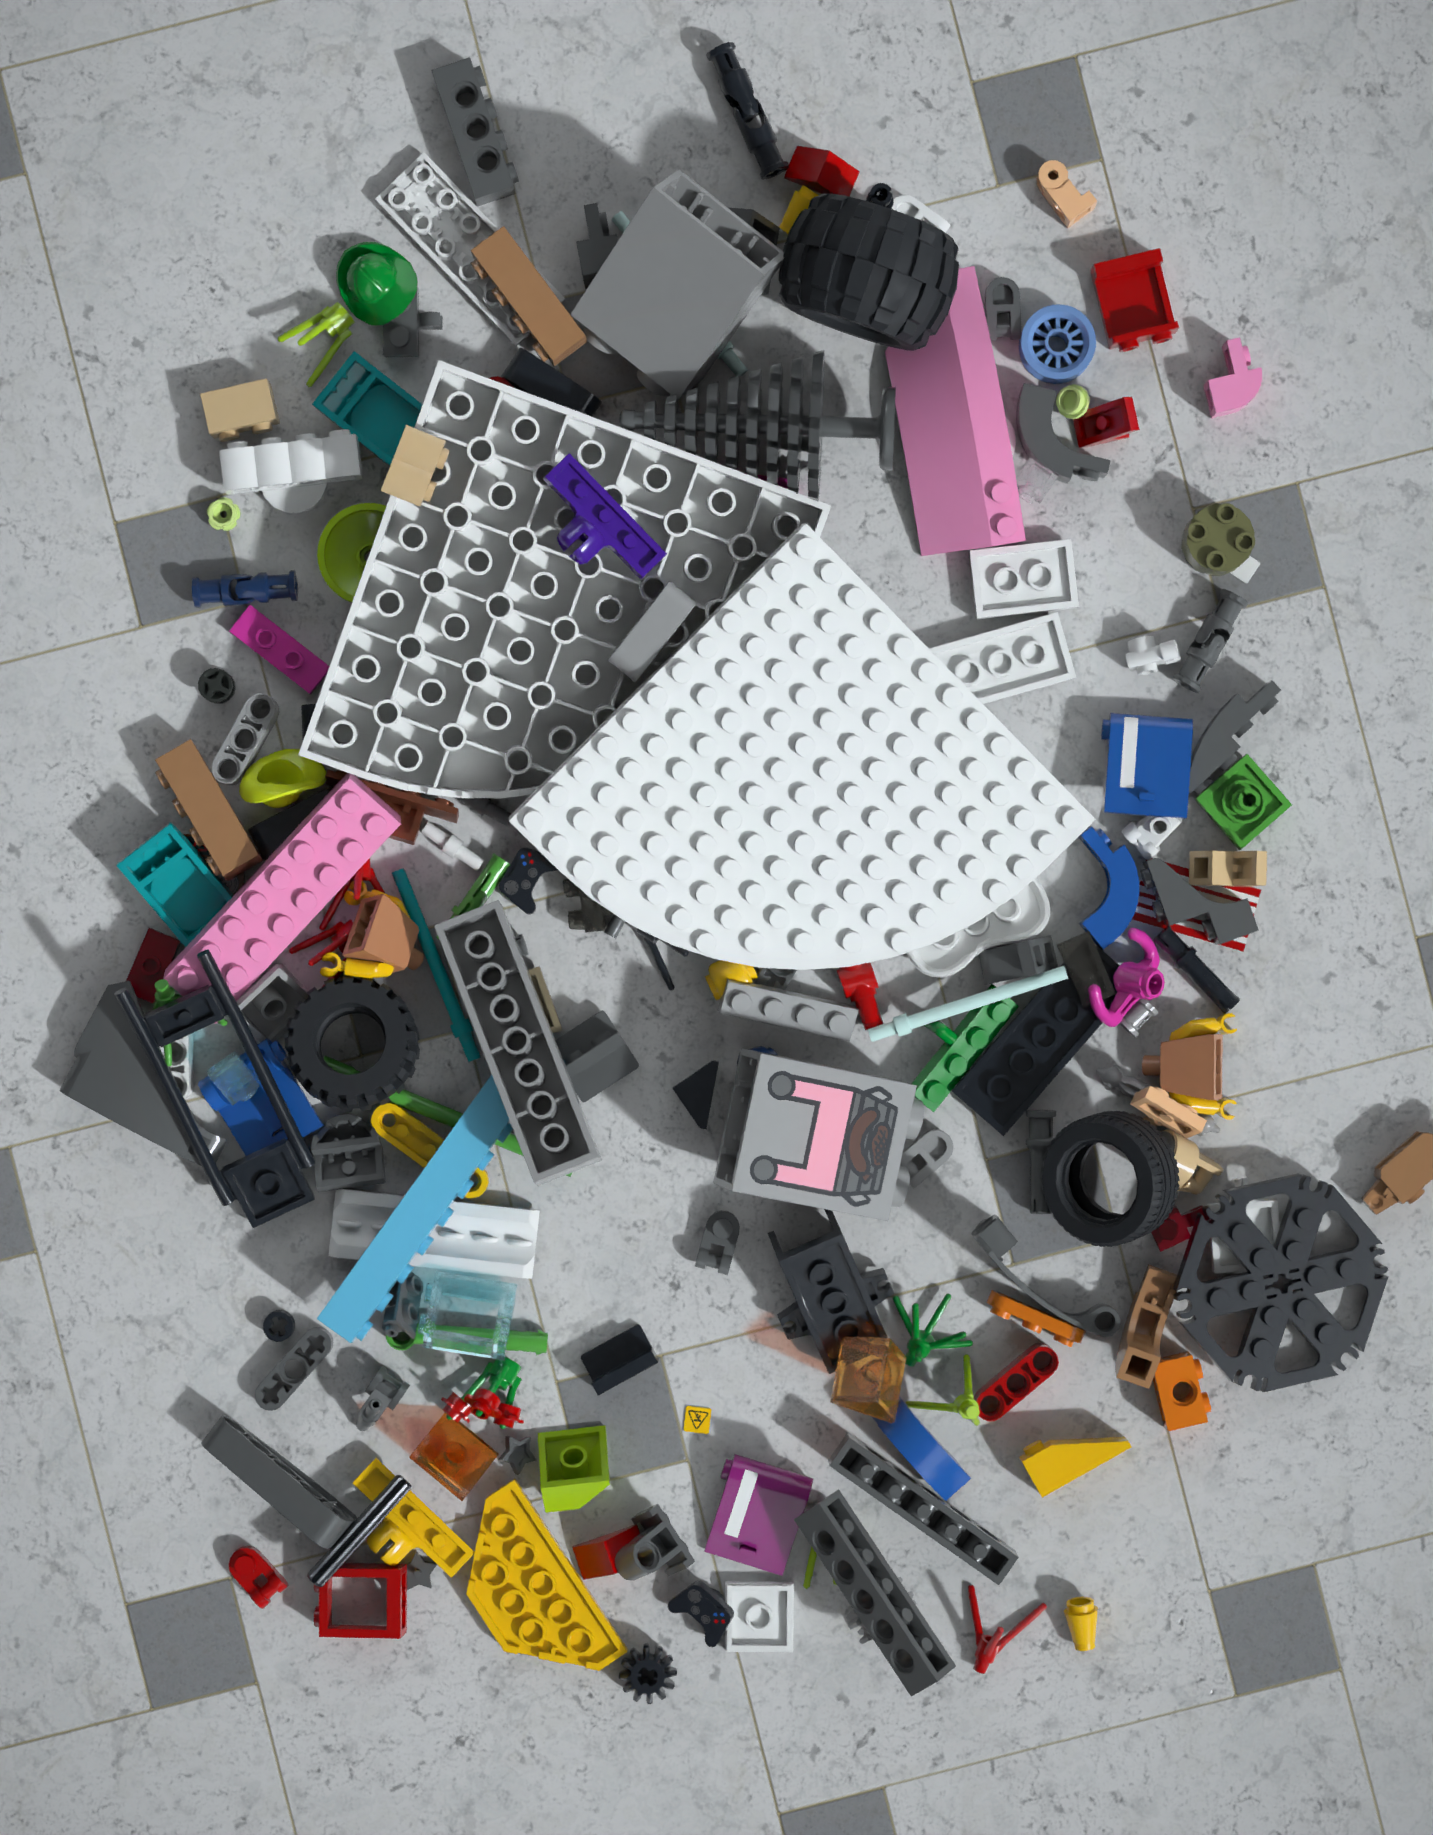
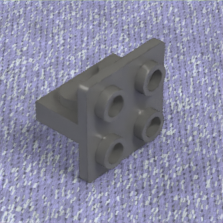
M603 1010L555 1040L575 1092L582 1102L593 1098L639 1067L636 1058Z

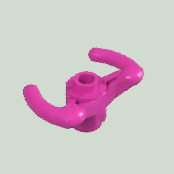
M1130 928L1127 935L1129 939L1136 941L1143 948L1144 959L1139 963L1123 962L1115 971L1113 981L1117 994L1111 1003L1110 1009L1107 1010L1105 1007L1101 989L1098 985L1093 984L1088 988L1090 1004L1094 1014L1102 1023L1109 1027L1117 1026L1139 999L1152 1000L1157 998L1164 989V976L1157 969L1160 963L1157 948L1153 940L1144 931L1137 928Z

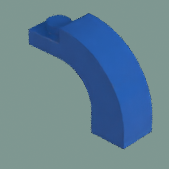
M1089 827L1078 838L1102 866L1106 875L1107 888L1104 899L1098 908L1078 924L1100 949L1104 950L1125 931L1135 914L1139 899V876L1135 862L1125 845L1119 846L1112 852L1109 847L1113 843L1100 828L1095 831L1093 827Z
M890 1385L864 1407L899 1452L945 1501L971 1479L957 1460L931 1434Z

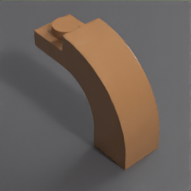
M1148 1264L1139 1290L1135 1292L1123 1328L1116 1358V1378L1147 1389L1150 1388L1161 1359L1160 1342L1163 1329L1174 1300L1173 1294L1177 1292L1173 1290L1177 1274Z

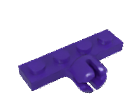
M570 453L543 478L575 514L573 519L557 535V542L563 551L567 550L577 539L582 543L569 556L580 565L586 564L601 549L607 547L641 580L667 555Z

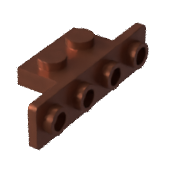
M339 769L336 772L327 770L325 775L326 784L329 786L336 785L347 772ZM360 779L401 816V825L389 836L391 839L414 845L424 814L453 823L458 821L459 809L454 807V803L442 798H435L432 801L422 798L419 792L399 791L389 788L385 784Z

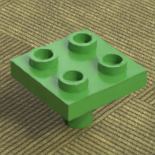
M1248 754L1240 758L1194 799L1238 850H1242L1292 806L1289 800Z

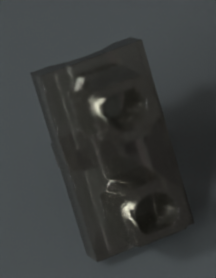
M569 879L563 880L566 898L580 896L581 910L568 911L569 928L585 930V933L604 931L607 928L605 916L613 915V913L592 900Z

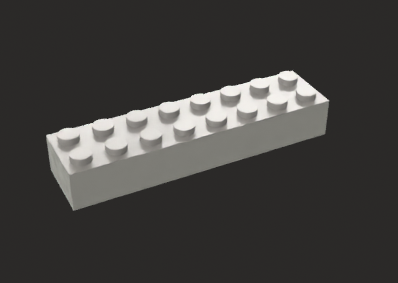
M496 900L434 925L533 1182L540 1186L602 1161L500 901Z

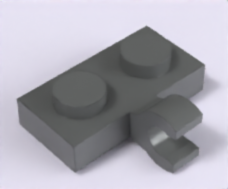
M418 287L414 298L405 311L389 323L383 325V355L385 357H419V330H443V316L440 315V312H424L419 314Z

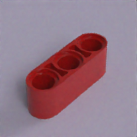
M1035 1343L983 1385L974 1394L973 1398L979 1405V1417L989 1422L1000 1419L1048 1379L1058 1368L1059 1361L1055 1351L1047 1344ZM1041 1351L1048 1352L1051 1358L1048 1366L1041 1369L1034 1367L1033 1358L1036 1353ZM1016 1373L1022 1374L1024 1376V1385L1019 1390L1013 1391L1008 1389L1006 1382L1009 1376ZM992 1395L998 1398V1406L994 1411L984 1412L980 1409V1403L984 1397Z

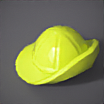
M300 749L276 751L260 758L248 768L242 777L239 795L245 802H262L272 808L287 807L297 801L304 790L322 786L326 781V770L322 763L298 755Z

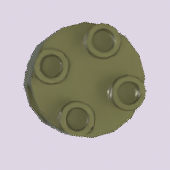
M1230 503L1213 504L1201 509L1186 524L1181 549L1186 561L1195 571L1207 575L1223 576L1233 572L1249 558L1255 546V532L1250 519L1240 509Z

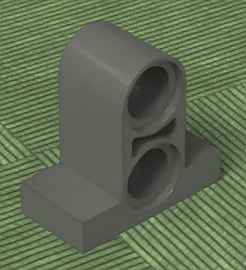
M1051 935L986 949L978 954L985 985L1036 975L1058 968Z

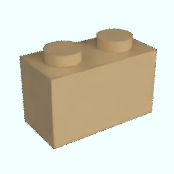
M267 378L200 394L209 434L214 439L219 438L220 442L240 438L239 433L252 430L253 434L270 432L273 430L272 425L280 424L272 386Z

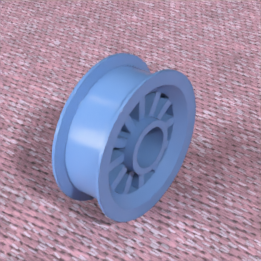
M1061 304L1049 305L1035 312L1026 322L1021 332V339H1019V355L1026 370L1038 380L1050 384L1066 383L1080 376L1091 362L1096 348V335L1089 319L1076 308ZM1049 321H1054V329H1052ZM1060 321L1067 323L1064 329L1060 328ZM1042 325L1045 332L1039 330L1038 328ZM1072 325L1076 330L1069 334L1067 331ZM1080 335L1081 340L1072 341L1073 338ZM1033 336L1043 341H1033ZM1052 337H1060L1065 341L1066 349L1062 352H1055L1049 347L1048 340ZM1033 348H1042V350L1034 353ZM1073 348H1082L1081 353ZM1046 355L1047 358L1043 364L1039 358ZM1069 356L1076 359V361L1072 363ZM1060 359H1062L1066 367L1060 368ZM1051 360H1054V368L1048 366Z

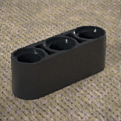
M521 347L501 375L518 390L593 417L602 403L591 392Z
M335 785L248 829L263 861L273 854Z

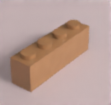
M504 226L471 250L474 261L470 263L482 280L486 277L489 278L495 286L491 290L493 296L502 307L507 304L515 313V316L511 318L523 335L527 332L530 333L536 341L532 347L543 362L549 359L553 366H556L587 343L585 334Z
M191 739L155 759L160 768L155 772L156 776L165 790L171 787L177 798L172 800V803L181 818L188 815L194 826L189 829V832L198 847L205 844L211 855L206 858V861L215 876L222 874L229 881L263 861Z

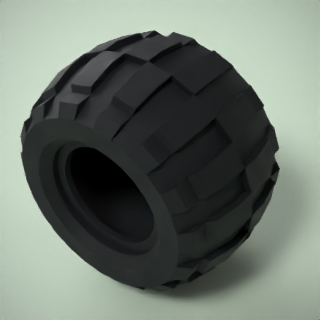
M830 193L822 194L811 199L808 209L800 212L789 230L783 248L784 259L779 268L778 281L782 285L779 297L786 308L809 320L874 343L914 351L927 345L929 336L936 335L948 315L957 289L959 262L955 259L959 248L953 238L944 231L907 214L853 197Z

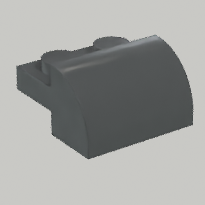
M597 203L584 205L590 239L576 241L585 289L588 288L618 242L617 234H609L606 212L599 213Z

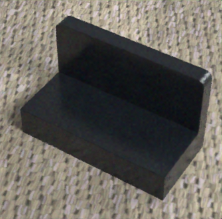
M639 1324L581 1355V1360L592 1379L591 1384L597 1395L608 1391L659 1362L657 1354Z

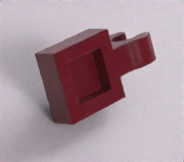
M1199 1205L1183 1214H1180L1177 1206L1173 1207L1172 1212L1169 1213L1168 1218L1164 1220L1163 1224L1151 1232L1160 1252L1190 1238L1187 1228L1194 1226L1198 1213L1202 1214L1206 1221L1210 1219L1202 1211L1204 1206Z

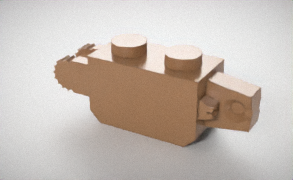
M1416 1131L1375 1166L1374 1177L1377 1181L1361 1198L1370 1211L1377 1215L1395 1203L1404 1204L1407 1201L1408 1204H1411L1424 1194L1425 1190L1423 1187L1433 1179L1432 1133Z

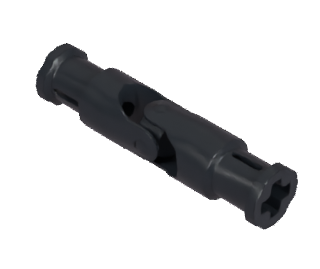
M734 42L721 44L706 54L707 59L713 62L720 77L718 83L724 97L730 106L733 107V115L749 152L755 155L761 168V179H770L786 171L789 168V164L787 161H783L775 144L777 142L776 135L761 103L753 95L752 82L746 69L741 68L734 52L736 49ZM759 115L761 120L760 128H750L745 124L751 122L754 117Z

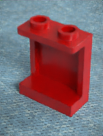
M1160 248L1093 264L1090 273L1109 350L1119 348V352L1134 350L1139 347V342L1152 340V344L1172 340V334L1178 331V321H1174L1161 268L1163 257Z

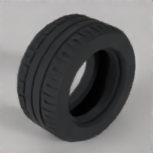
M1104 1111L1074 1121L1057 1133L1044 1155L1041 1181L1043 1182V1195L1046 1198L1049 1211L1053 1213L1054 1219L1058 1221L1061 1227L1063 1226L1066 1232H1069L1071 1236L1086 1244L1091 1243L1093 1246L1113 1247L1141 1238L1162 1225L1164 1220L1168 1218L1169 1213L1172 1212V1206L1176 1203V1198L1178 1197L1177 1190H1179L1178 1181L1180 1179L1174 1151L1172 1152V1147L1167 1143L1166 1137H1163L1162 1133L1159 1130L1157 1131L1153 1124L1151 1125L1149 1121L1133 1113ZM1098 1142L1112 1145L1123 1152L1134 1167L1137 1178L1136 1198L1130 1209L1124 1214L1105 1210L1093 1200L1087 1191L1083 1177L1084 1162L1090 1149Z

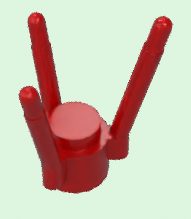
M349 919L344 924L342 921L338 922L332 928L291 947L289 953L294 954L333 936L331 938L333 942L308 961V965H315L322 960L325 954L331 953L337 948L343 953L353 925L352 920ZM338 971L335 976L327 980L334 978L336 981L344 971Z

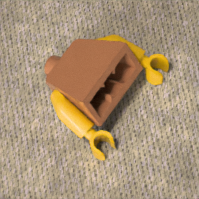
M354 881L349 886L351 890L354 888ZM363 881L358 900L353 898L352 891H346L344 895L346 903L353 906L359 905L342 954L347 959L346 961H341L340 957L333 952L325 954L322 961L332 962L335 968L322 967L319 971L320 974L330 978L335 976L338 971H344L346 976L381 978L388 977L393 972L402 971L406 967L411 970H416L420 967L424 960V954L414 947L419 928L410 919L402 901L397 897L374 889L371 892L367 891V886Z
M1227 1013L1219 1016L1217 1019L1211 1017L1190 1020L1170 1034L1169 1041L1161 1042L1160 1056L1144 1055L1142 1060L1143 1075L1160 1076V1088L1169 1092L1171 1099L1179 1104L1191 1106L1198 1114H1217L1227 1120L1233 1119L1235 1116L1224 1114L1223 1112L1226 1104L1237 1103L1227 1097L1222 1098L1223 1035L1232 1034L1237 1031V1029H1226L1224 1020L1235 1017V1015Z

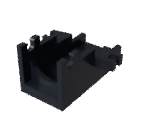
M824 1209L833 1228V1231L787 1252H783L774 1231L769 1232L768 1236L796 1299V1302L777 1314L781 1326H784L788 1321L794 1322L791 1327L783 1328L786 1337L790 1340L812 1335L828 1373L831 1374L892 1347L875 1306L893 1295L894 1291L890 1282H887L882 1287L877 1286L880 1281L888 1280L884 1268L859 1273L833 1211Z

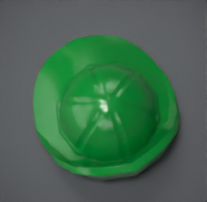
M377 242L358 243L346 249L340 257L336 269V283L342 299L354 316L368 325H384L398 317L411 303L417 291V275L411 263L389 246Z

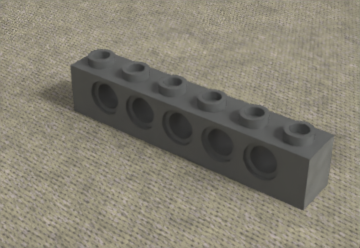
M847 1432L828 1459L829 1466L997 1585L1001 1584L1019 1558L1013 1548Z
M839 1489L794 1519L910 1696L938 1682L956 1667Z

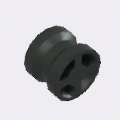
M210 668L204 671L198 681V690L201 696L215 704H223L229 701L234 696L236 690L233 677L219 668Z

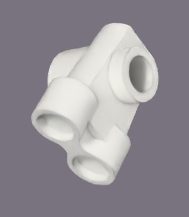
M1143 636L1127 642L1129 653H1126L1128 668L1130 671L1137 670L1138 675L1155 673L1158 671V665H1169L1182 661L1179 646L1175 639L1160 643V645H1156L1154 636Z
M1146 816L1139 822L1135 820L1130 822L1122 829V833L1130 843L1135 845L1145 859L1150 860L1161 850L1159 845L1179 826L1182 819ZM1156 821H1163L1167 827L1159 828L1154 823Z

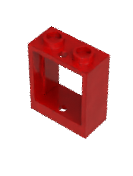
M343 1563L323 1587L314 1585L315 1593H319V1606H316L314 1610V1626L319 1627V1637L401 1639L407 1633V1564L390 1566L386 1563ZM332 1577L387 1578V1626L332 1625Z

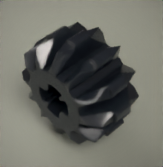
M645 1643L643 1644V1654H640L633 1647L630 1649V1655L633 1660L629 1658L622 1659L621 1665L628 1670L619 1672V1679L629 1680L623 1686L625 1693L636 1689L633 1696L634 1701L638 1702L642 1694H647V1704H652L653 1693H656L663 1700L666 1698L663 1687L674 1689L675 1682L669 1677L677 1675V1668L667 1667L673 1661L672 1655L660 1658L663 1647L658 1646L654 1654L649 1653V1644ZM645 1667L648 1671L654 1669V1679L651 1680L648 1676L641 1678L642 1668Z

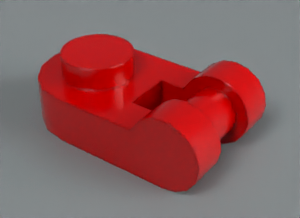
M242 1546L230 1557V1573L261 1609H264L271 1602L270 1598L277 1591L281 1593L289 1586L286 1579L255 1547ZM263 1573L268 1582L260 1587L254 1580Z

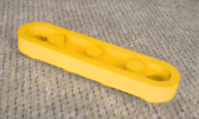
M394 1103L380 1105L372 1114L371 1124L377 1134L423 1168L426 1167L445 1140ZM388 1113L393 1114L396 1118L393 1126H387L384 1123V1116ZM477 1168L474 1172V1175L478 1178V1184L475 1187H471L465 1196L466 1198L479 1197L486 1191L489 1185V1176L485 1169L482 1171Z

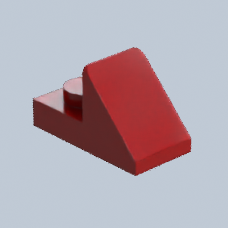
M1122 397L1088 409L1083 416L1073 419L1079 448L1129 438V433L1140 430L1133 397Z

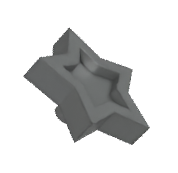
M505 1436L506 1450L498 1460L509 1463L515 1475L521 1473L526 1463L537 1461L530 1451L531 1437L516 1440L510 1436Z
M416 1551L412 1561L407 1563V1590L417 1585L432 1588L430 1574L437 1564L424 1561L418 1551Z

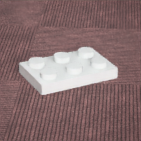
M1071 539L969 550L976 620L1079 607Z

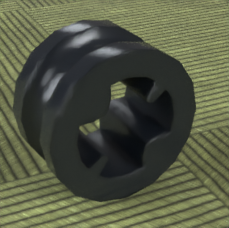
M285 1310L271 1312L263 1323L265 1335L275 1342H282L288 1339L295 1330V1320ZM278 1317V1320H281L283 1317L288 1324L284 1327L285 1334L280 1335V1331L275 1334L271 1330V1327L274 1325L272 1318Z

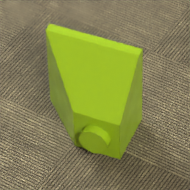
M605 1425L538 1433L540 1487L545 1513L580 1509L610 1485Z

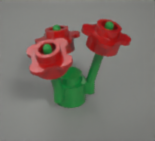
M497 1355L494 1363L488 1362L483 1373L461 1398L454 1392L447 1399L441 1398L446 1404L442 1409L447 1414L446 1418L448 1420L453 1419L456 1423L461 1419L469 1423L470 1420L467 1417L472 1413L477 1418L483 1420L488 1419V1417H494L493 1423L500 1425L501 1429L506 1427L513 1428L514 1422L523 1424L524 1421L519 1419L521 1408L512 1406L516 1390L522 1381L517 1376L522 1367L505 1356ZM488 1379V1382L491 1384L489 1389L480 1388ZM509 1386L505 1404L501 1403L495 1392L497 1389L506 1391Z

